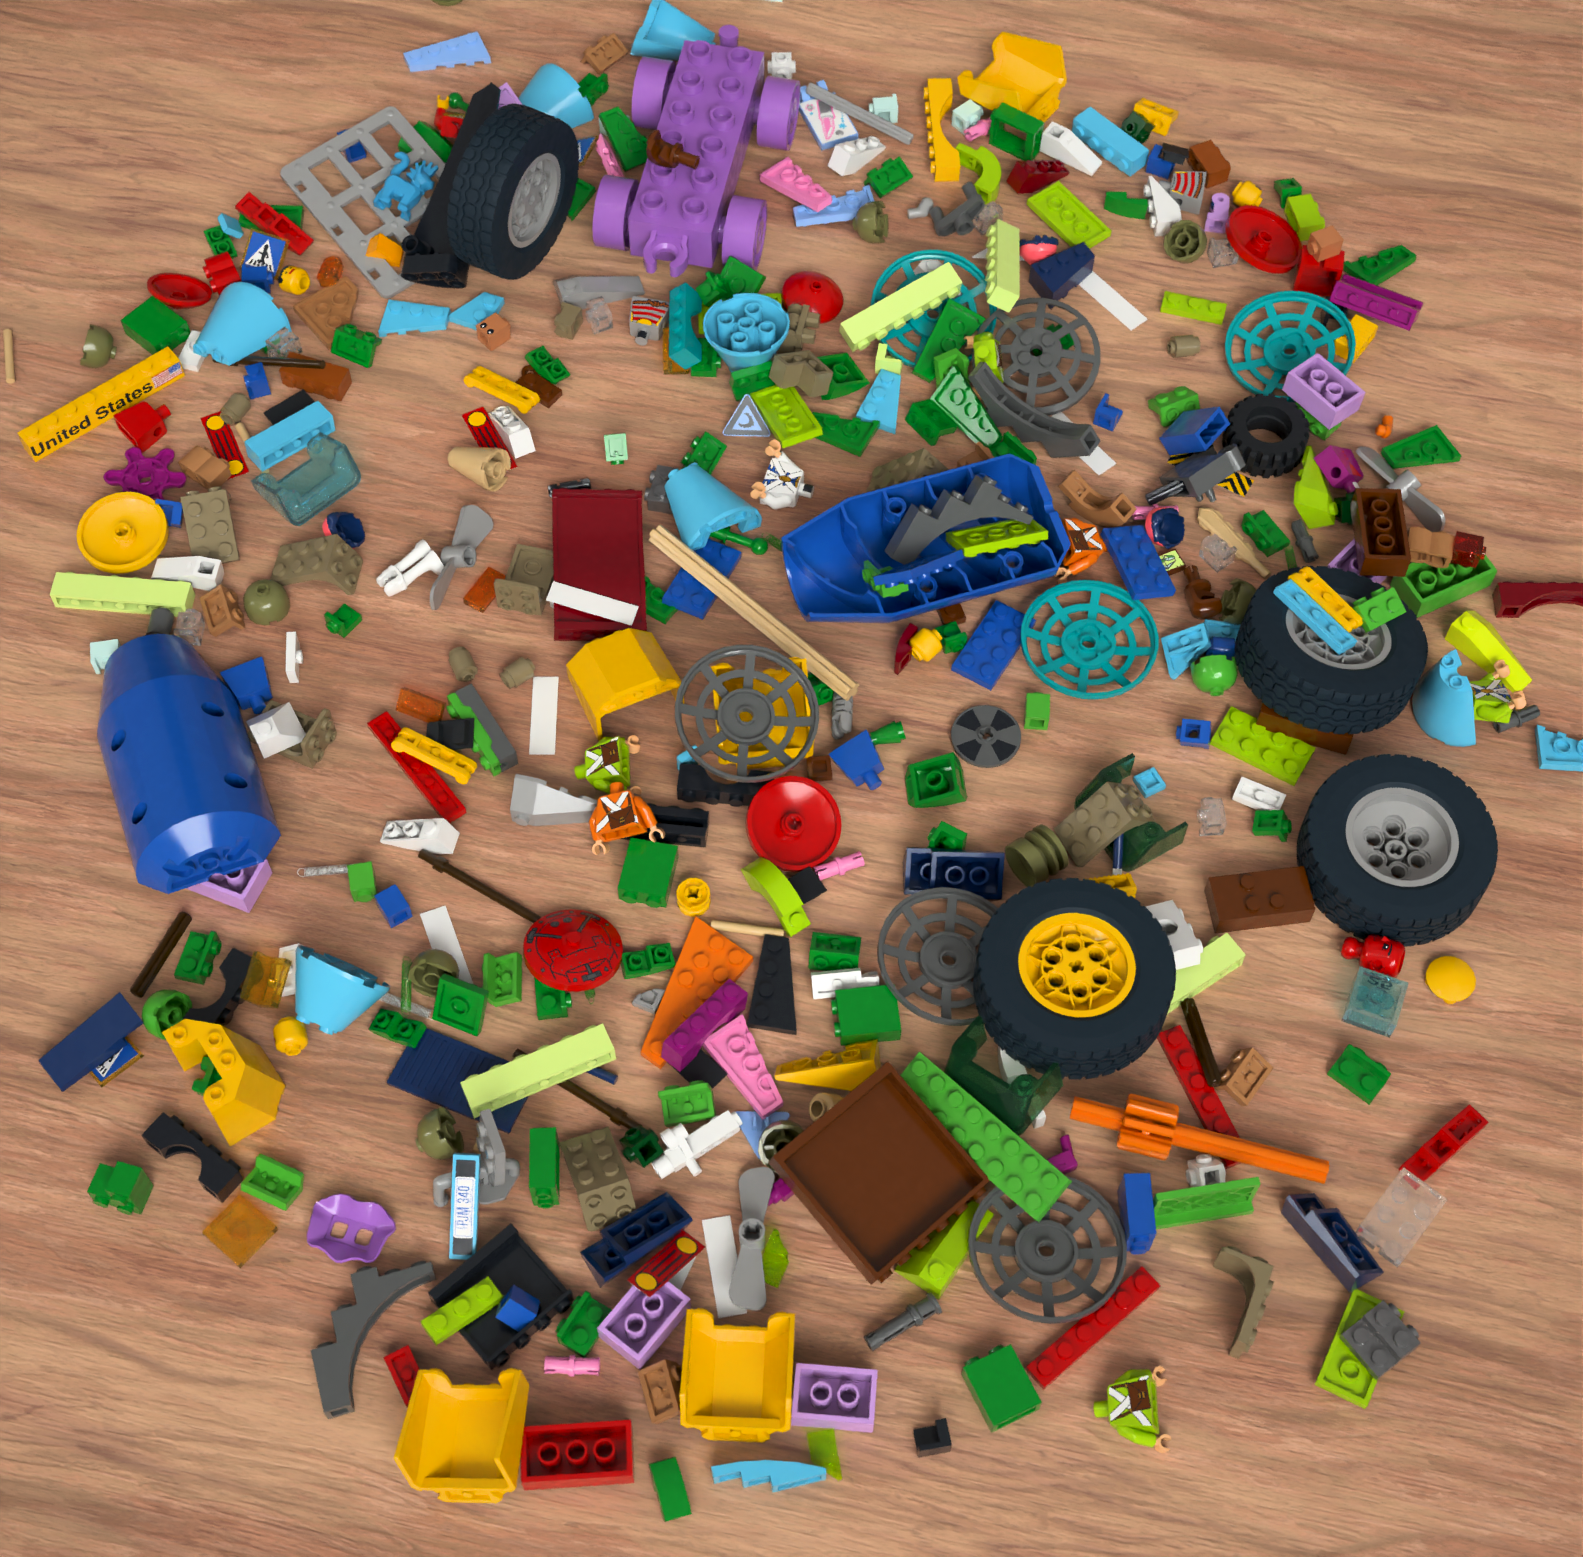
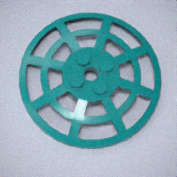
M942 250L916 251L899 258L882 273L873 290L870 304L872 306L877 301L888 297V295L881 293V289L888 278L898 269H903L907 280L899 285L896 291L930 273L925 272L915 275L910 265L912 262L925 259L943 260V265L947 262L951 266L952 263L956 264L976 278L979 285L968 290L962 284L960 292L963 295L956 299H951L961 305L967 302L969 309L977 313L973 298L985 292L987 281H985L986 277L983 272L962 256ZM949 298L943 300L937 308H929L924 311L921 317L915 320L913 318L908 320V323L898 330L892 329L884 338L879 340L880 343L887 344V352L895 359H899L903 364L914 368ZM989 304L990 315H992L997 310V307ZM935 310L939 316L937 318H930L927 312ZM997 318L988 325L984 332L993 334ZM913 330L917 335L921 336L919 347L909 342L903 334ZM897 337L905 347L917 353L915 361H909L897 354L886 341ZM972 354L967 357L969 362L972 361Z
M1302 291L1275 292L1255 299L1235 316L1226 334L1225 356L1231 373L1244 388L1255 395L1263 394V396H1268V394L1273 393L1275 388H1283L1284 384L1279 383L1283 375L1287 376L1289 371L1314 356L1316 348L1325 344L1328 346L1327 361L1346 376L1354 360L1355 334L1346 315L1327 299ZM1287 301L1308 303L1304 315L1296 313L1277 315L1273 304ZM1265 307L1268 318L1260 322L1250 333L1239 327L1250 314ZM1316 307L1331 314L1341 327L1330 333L1323 324L1312 318ZM1281 321L1300 322L1298 328H1282L1280 324ZM1272 325L1274 333L1267 340L1257 337L1264 328ZM1308 325L1317 329L1323 337L1313 340L1305 332ZM1234 335L1246 340L1244 348L1245 362L1233 363L1231 348ZM1343 335L1347 337L1349 349L1346 364L1333 362L1335 357L1334 340ZM1252 344L1264 349V358L1251 359ZM1292 349L1295 353L1288 355L1284 353V350ZM1268 366L1274 371V374L1269 380L1261 375L1256 368ZM1250 370L1256 379L1267 386L1263 391L1254 388L1237 371ZM1282 396L1287 398V401L1290 403L1296 402L1289 396Z
M1095 580L1069 581L1046 590L1030 605L1021 626L1020 642L1022 653L1033 673L1054 690L1080 699H1106L1132 690L1150 673L1159 648L1156 624L1144 604L1139 600H1132L1129 592L1120 587ZM1091 591L1090 604H1075L1062 608L1056 597L1070 592ZM1100 593L1108 594L1123 601L1133 610L1125 617H1121L1113 610L1099 605ZM1048 602L1055 614L1048 619L1042 632L1029 628L1036 612ZM1088 611L1087 619L1072 622L1068 616L1071 613ZM1097 613L1111 618L1116 623L1108 627L1096 620ZM1139 616L1148 630L1150 647H1136L1135 635L1129 624ZM1058 620L1066 628L1062 638L1049 635L1051 628ZM1121 630L1125 632L1128 638L1129 647L1116 646L1115 635ZM1027 637L1040 641L1041 652L1047 664L1036 667L1028 651ZM1085 641L1092 642L1094 646L1087 648L1082 643ZM1047 643L1060 646L1063 656L1053 661L1048 652ZM1114 655L1128 656L1124 665L1118 671L1109 663ZM1135 656H1149L1148 663L1136 680L1130 682L1123 676L1131 667ZM1070 663L1074 667L1079 668V678L1067 674L1060 667ZM1101 668L1109 675L1101 679H1088L1089 670ZM1054 671L1065 680L1078 684L1077 691L1055 683L1044 674ZM1116 681L1122 686L1120 689L1109 692H1086L1087 685H1103Z

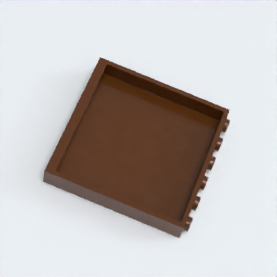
M888 1061L776 1153L768 1162L871 1285L876 1280L880 1283L884 1282L893 1274L890 1270L892 1266L898 1263L901 1267L912 1257L909 1252L915 1246L919 1250L931 1240L928 1235L934 1230L937 1233L941 1232L950 1224L947 1218L953 1213L958 1217L969 1207L966 1202L971 1197L976 1201L987 1191L984 1186L990 1181Z

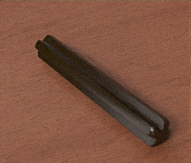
M179 912L130 988V992L134 996L141 998L148 990L192 921L188 913Z
M1185 998L1181 1002V1008L1205 1079L1209 1087H1218L1222 1083V1078L1196 1002L1193 998Z

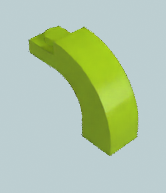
M959 142L955 149L959 151L960 165L978 174L980 178L974 186L978 194L982 196L985 205L991 207L999 194L1001 181L1000 163L995 155L985 147L980 146L978 150H975Z
M760 857L741 869L751 890L759 892L771 905L787 936L792 937L811 924L802 908L804 904L784 874L772 862Z

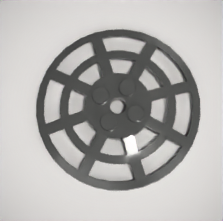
M1047 298L1017 300L1013 308L1026 304H1038L1037 312L1023 313L1011 319L1004 313V310L998 309L986 319L977 334L983 333L988 325L997 318L1004 325L996 333L995 340L1000 342L1003 334L1008 329L1016 335L1011 345H1001V353H1010L1012 362L1003 371L1004 383L1014 390L1027 393L1026 403L1034 409L1048 416L1055 415L1077 404L1092 388L1100 367L1098 337L1088 320L1076 309L1065 303ZM1046 304L1065 309L1075 315L1077 319L1067 323L1056 315L1046 313ZM1036 318L1035 327L1023 330L1016 324L1024 319ZM1044 318L1058 323L1062 328L1054 333L1043 328ZM1083 325L1088 329L1093 341L1094 355L1081 352L1080 340L1075 329ZM1070 334L1075 351L1062 349L1059 339ZM974 348L972 349L973 370L975 368ZM1033 349H1039L1042 351V354L1036 357L1031 355L1030 352ZM1062 358L1074 360L1066 375H1063L1058 369ZM1080 361L1093 364L1088 379L1076 392L1069 381L1077 372ZM1018 371L1022 375L1029 377L1028 386L1019 384L1010 377ZM1051 374L1056 380L1055 383L1037 387L1038 378ZM1062 388L1069 397L1054 405L1035 407L1036 394L1050 393Z
M756 645L727 646L712 651L699 659L682 679L674 706L677 732L690 756L714 775L742 783L771 780L793 769L810 750L819 724V705L816 693L804 672L793 661L779 652ZM746 655L745 669L729 671L717 677L709 667L714 661L725 657ZM755 657H762L785 668L790 675L783 682L779 683L771 676L755 671ZM701 671L709 684L700 694L697 706L683 704V698L689 684ZM744 678L743 688L736 689L730 693L722 684L730 679ZM753 679L763 681L774 689L765 696L763 693L753 689ZM797 681L808 699L811 717H796L794 703L787 690ZM713 690L722 699L718 710L704 708L706 699ZM780 696L787 707L788 717L775 716L772 703ZM748 712L752 715V720L744 722L740 719L739 714ZM682 713L696 716L697 729L704 743L695 749L689 744L684 733ZM703 718L717 720L720 732L709 738L704 727ZM773 726L788 727L786 734L780 744L777 745L768 735ZM810 726L803 748L792 759L783 750L790 742L795 727ZM728 739L739 745L738 756L728 754L717 746ZM761 742L770 751L761 756L748 758L749 745ZM712 751L722 759L737 763V775H731L712 767L701 756ZM774 757L785 765L781 769L767 775L747 777V765L763 763Z
M939 887L912 894L902 900L890 912L880 931L877 944V959L880 972L894 997L917 1016L934 1023L950 1026L976 1024L982 1022L979 1016L962 1020L952 1019L951 1008H962L975 1004L973 982L971 981L974 976L977 959L975 947L979 945L986 926L981 928L972 920L957 915V900L981 909L990 917L993 916L998 908L985 898L972 892L957 888ZM947 899L946 913L930 914L918 919L911 909V906L926 900ZM903 913L911 926L903 934L899 947L885 944L891 925ZM945 921L944 931L935 933L932 936L924 927V925L933 922ZM955 923L969 928L976 934L968 940L954 932ZM915 932L924 942L919 953L906 950L907 943ZM884 954L898 958L900 973L907 984L899 990L896 989L889 978L884 962ZM942 957H952L954 959L955 964H945L942 960ZM905 960L919 963L922 975L912 980L907 971ZM928 982L941 988V1000L928 995L920 988ZM964 987L972 995V997L965 1000L951 1001V989ZM915 993L926 1002L940 1006L941 1017L920 1010L911 1004L906 997Z
M1069 1176L1067 1177L1072 1182L1067 1189L1084 1196L1089 1200V1203L1078 1212L1076 1209L1056 1201L1050 1209L1062 1212L1073 1218L1066 1226L1050 1220V1209L1040 1222L1034 1221L1025 1226L1016 1217L1025 1211L1019 1205L1010 1210L1000 1198L1005 1193L996 1187L981 1201L973 1216L969 1230V1258L974 1274L982 1288L1005 1310L1033 1322L1047 1324L1067 1323L1094 1313L1115 1293L1126 1266L1127 1244L1120 1219L1112 1206L1089 1185ZM993 1205L1002 1218L994 1230L991 1243L976 1241L980 1222L989 1207ZM1097 1209L1102 1212L1110 1224L1117 1246L1100 1247L1097 1233L1088 1221L1089 1217ZM1007 1224L1018 1233L1015 1246L999 1245L1001 1234ZM1080 1227L1088 1235L1092 1248H1078L1073 1234ZM1048 1246L1052 1249L1053 1255L1049 1257L1043 1256L1039 1252V1248ZM976 1252L992 1255L995 1270L1004 1282L994 1291L981 1273ZM1000 1256L1015 1257L1020 1270L1012 1277H1009L1002 1266ZM1117 1257L1114 1278L1106 1292L1102 1294L1091 1286L1098 1274L1101 1258ZM1077 1259H1093L1091 1270L1085 1280L1072 1271ZM1029 1277L1034 1281L1041 1282L1042 1295L1030 1293L1018 1285ZM1064 1278L1076 1287L1066 1294L1053 1296L1052 1283L1061 1281ZM1013 1291L1027 1300L1043 1303L1044 1316L1022 1311L1008 1304L1002 1298ZM1082 1293L1095 1302L1078 1313L1055 1317L1054 1304L1070 1301Z

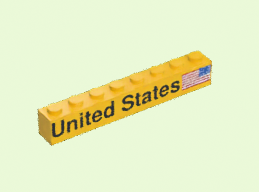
M167 346L17 432L24 449L35 462L41 460L110 420L116 413L134 406L184 377L185 374L180 360Z

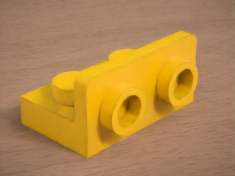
M1145 98L1139 100L1133 110L1142 114L1155 125L1152 130L1153 132L1164 136L1168 134L1170 125L1177 119L1179 114L1177 110Z

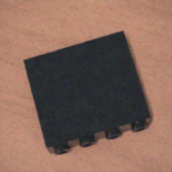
M509 1224L428 1292L431 1301L440 1309L486 1277H489L503 1297L514 1284L540 1301L536 1317L519 1332L495 1318L498 1305L458 1331L491 1370L496 1366L498 1368L503 1366L510 1359L512 1352L517 1348L519 1350L524 1348L530 1342V1337L538 1330L540 1332L545 1330L551 1324V1319L558 1313L563 1314L566 1312L574 1300L572 1291L570 1289L567 1290L522 1240L518 1230L512 1224Z

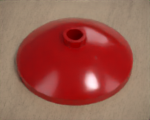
M800 271L794 273L786 279L782 287L781 297L787 310L791 304L809 305L810 312L820 314V324L835 319L843 307V294L839 286L831 278L819 272Z
M161 273L151 276L147 281V289L150 294L163 304L174 309L200 307L212 298V290L205 282L188 275Z

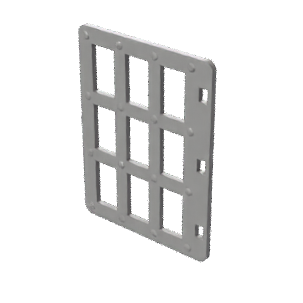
M392 106L384 108L294 160L280 171L283 181L379 295L386 299L392 298L415 284V282L403 279L401 273L398 275L385 259L366 256L370 239L379 233L387 238L394 235L402 244L403 239L410 235L405 228L422 218L431 197L428 199L424 196L421 197L418 204L410 211L411 219L409 222L401 219V215L395 217L387 207L384 210L374 207L373 201L377 195L373 189L385 183L393 167L400 163L401 160L393 161L371 134L390 124L413 150L407 154L410 159L407 169L414 166L416 162H423V160L426 161V167L432 162L433 167L438 165V170L434 176L439 180L446 164L398 109ZM357 142H360L382 167V169L365 179L357 173L340 153ZM328 159L351 185L350 188L334 197L327 192L310 172L312 168ZM401 172L399 176L404 180L411 182L409 178L403 172ZM302 184L306 190L301 193L296 186ZM360 197L384 224L366 236L342 209ZM339 227L343 233L337 236L332 229ZM374 270L380 276L376 280L369 274Z

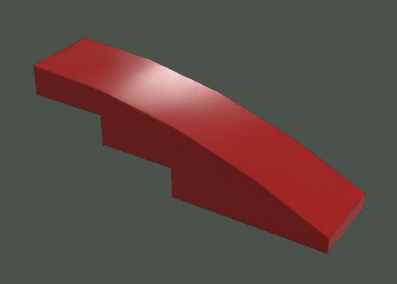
M250 192L235 205V209L270 237L286 241L285 247L299 256L314 242L311 237L283 213L279 214L266 202L263 204Z
M1469 1104L1444 1125L1413 1156L1404 1162L1399 1170L1418 1188L1474 1138L1489 1122Z

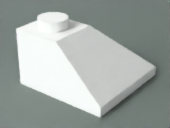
M290 702L246 721L264 759L302 742L306 735Z

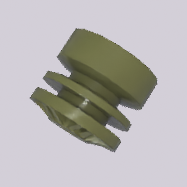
M1043 824L1037 825L1032 831H1028L1024 838L1016 839L1007 845L1004 850L1005 857L1013 873L1025 886H1031V888L1036 883L1047 881L1049 875H1056L1059 870L1065 869L1069 864L1067 852L1060 839L1051 829Z

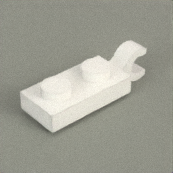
M860 968L811 973L813 999L835 997V990L880 986L877 971L866 972L861 975Z

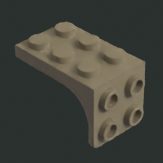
M922 448L876 467L872 472V479L866 493L949 469L925 448Z
M222 487L209 488L208 492L205 493L190 491L186 493V496L180 497L191 555L221 560L222 564L240 561L229 500H231V495L228 491L222 489Z
M338 534L280 546L270 580H274L282 586L310 580H322L338 586L347 595H352L356 589L363 559Z
M517 544L505 580L495 579L494 581L497 606L508 611L515 610L528 615L535 614L541 616L553 583V551Z
M270 700L261 714L282 704ZM326 708L322 710L317 719L294 710L306 735L302 742L277 754L313 769L315 764L321 761L325 749L329 744L333 743L337 734L330 710ZM249 731L250 742L257 744L251 731Z
M1106 782L1054 828L1077 867H1084L1118 836L1129 829L1140 825L1151 826L1155 823L1152 817V810L1143 803L1140 798L1141 794L1135 786Z
M609 1126L560 1142L588 1231L607 1227L636 1210L630 1182Z
M1228 1246L1221 1248L1213 1267L1234 1276L1241 1283L1245 1291V1307L1229 1352V1356L1239 1359L1243 1352L1248 1353L1250 1346L1253 1345L1258 1331L1256 1327L1262 1319L1266 1307L1264 1305L1265 1300L1270 1295L1274 1281L1269 1279L1274 1266L1268 1264L1261 1257L1255 1256L1252 1258L1242 1254L1243 1252L1240 1249Z

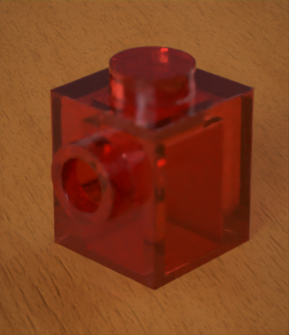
M1457 531L1450 563L1476 568L1479 560H1483L1486 554L1487 547L1483 546L1484 537Z

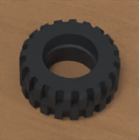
M1256 394L1255 397L1251 395L1234 405V408L1228 414L1227 419L1230 425L1223 432L1222 447L1225 448L1229 445L1237 444L1246 463L1245 467L1240 469V471L1243 473L1248 472L1253 477L1259 475L1262 478H1270V476L1275 478L1282 476L1283 472L1284 474L1291 472L1293 468L1299 465L1310 436V425L1301 409L1298 410V406L1295 403L1288 402L1287 398L1282 396L1281 398L1275 397V394H1268V396ZM1255 429L1269 430L1277 434L1282 441L1276 443L1263 442L1253 437L1249 431Z

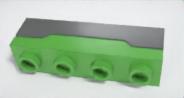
M472 683L455 691V693L447 695L449 705L446 706V709L452 719L455 717L456 719L474 718L473 748L471 749L474 753L478 752L481 756L479 760L484 770L489 769L494 777L500 774V772H504L518 764L515 749Z

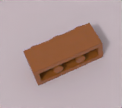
M291 351L287 358L318 360ZM325 362L324 369L281 367L279 369L284 385L290 388L304 389L307 393L318 394L327 399L342 401L352 384L348 368Z

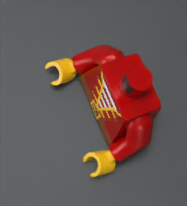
M438 95L434 125L441 131V136L456 138L465 114L446 111L449 108V96H447L446 100H441L440 95Z

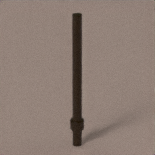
M246 356L230 366H238L239 364L251 365L262 362L263 366L324 369L326 364L324 360Z
M424 849L419 852L418 857L431 864L432 868L440 873L445 872L533 924L541 918L536 913L450 865L449 861L441 856L436 857Z
M516 1049L513 1054V1057L515 1058L519 1055L528 1054H526L520 1049ZM570 1080L557 1084L610 1117V1121L618 1126L623 1125L628 1129L638 1125L642 1126L628 1117L627 1113L622 1109L613 1108Z

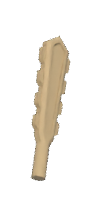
M1199 507L1198 525L1204 530H1208L1211 533L1210 536L1215 540L1221 541L1222 546L1226 550H1231L1237 560L1250 564L1264 579H1267L1271 572L1256 559L1252 546L1249 543H1245L1239 533L1233 531L1234 527L1229 522L1223 520V515L1213 508Z

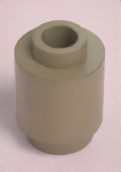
M1193 335L1171 337L1167 343L1168 354H1171L1173 358L1194 356L1200 352V340L1197 336L1194 337Z
M234 393L222 407L221 419L231 426L239 423L251 408L249 398L242 393Z
M456 647L449 652L448 661L456 679L464 682L474 679L478 669L470 652L464 647Z
M520 657L503 668L500 677L507 688H517L534 676L535 666L529 658L524 659Z

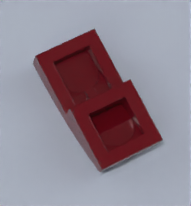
M912 623L903 632L896 649L894 673L896 675H899L911 660L912 647L909 645V640L918 631V627Z

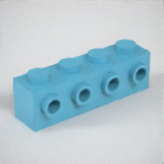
M1088 107L1073 118L1072 132L1091 149H1094L1128 176H1132L1147 164L1149 149L1092 107Z
M316 401L244 441L247 456L263 472L336 431L333 415L319 401Z

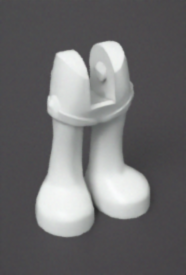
M422 539L416 543L415 548L400 562L390 565L376 578V582L380 587H384V592L390 597L406 590L408 585L427 571L431 570L435 574L440 575L444 565L437 554L431 550L428 543ZM421 560V561L418 562L415 566H413L410 570H408L407 572H405V573L402 574V572L405 571L407 568H409L411 565H413V564L416 563L417 561Z

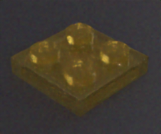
M240 1194L202 1233L233 1263L241 1268L278 1231V1228Z

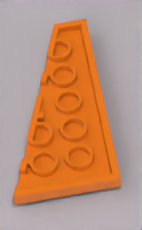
M696 916L641 1049V1056L660 1070L667 1063L661 1057L663 1041L728 979L735 983L754 961L752 955Z

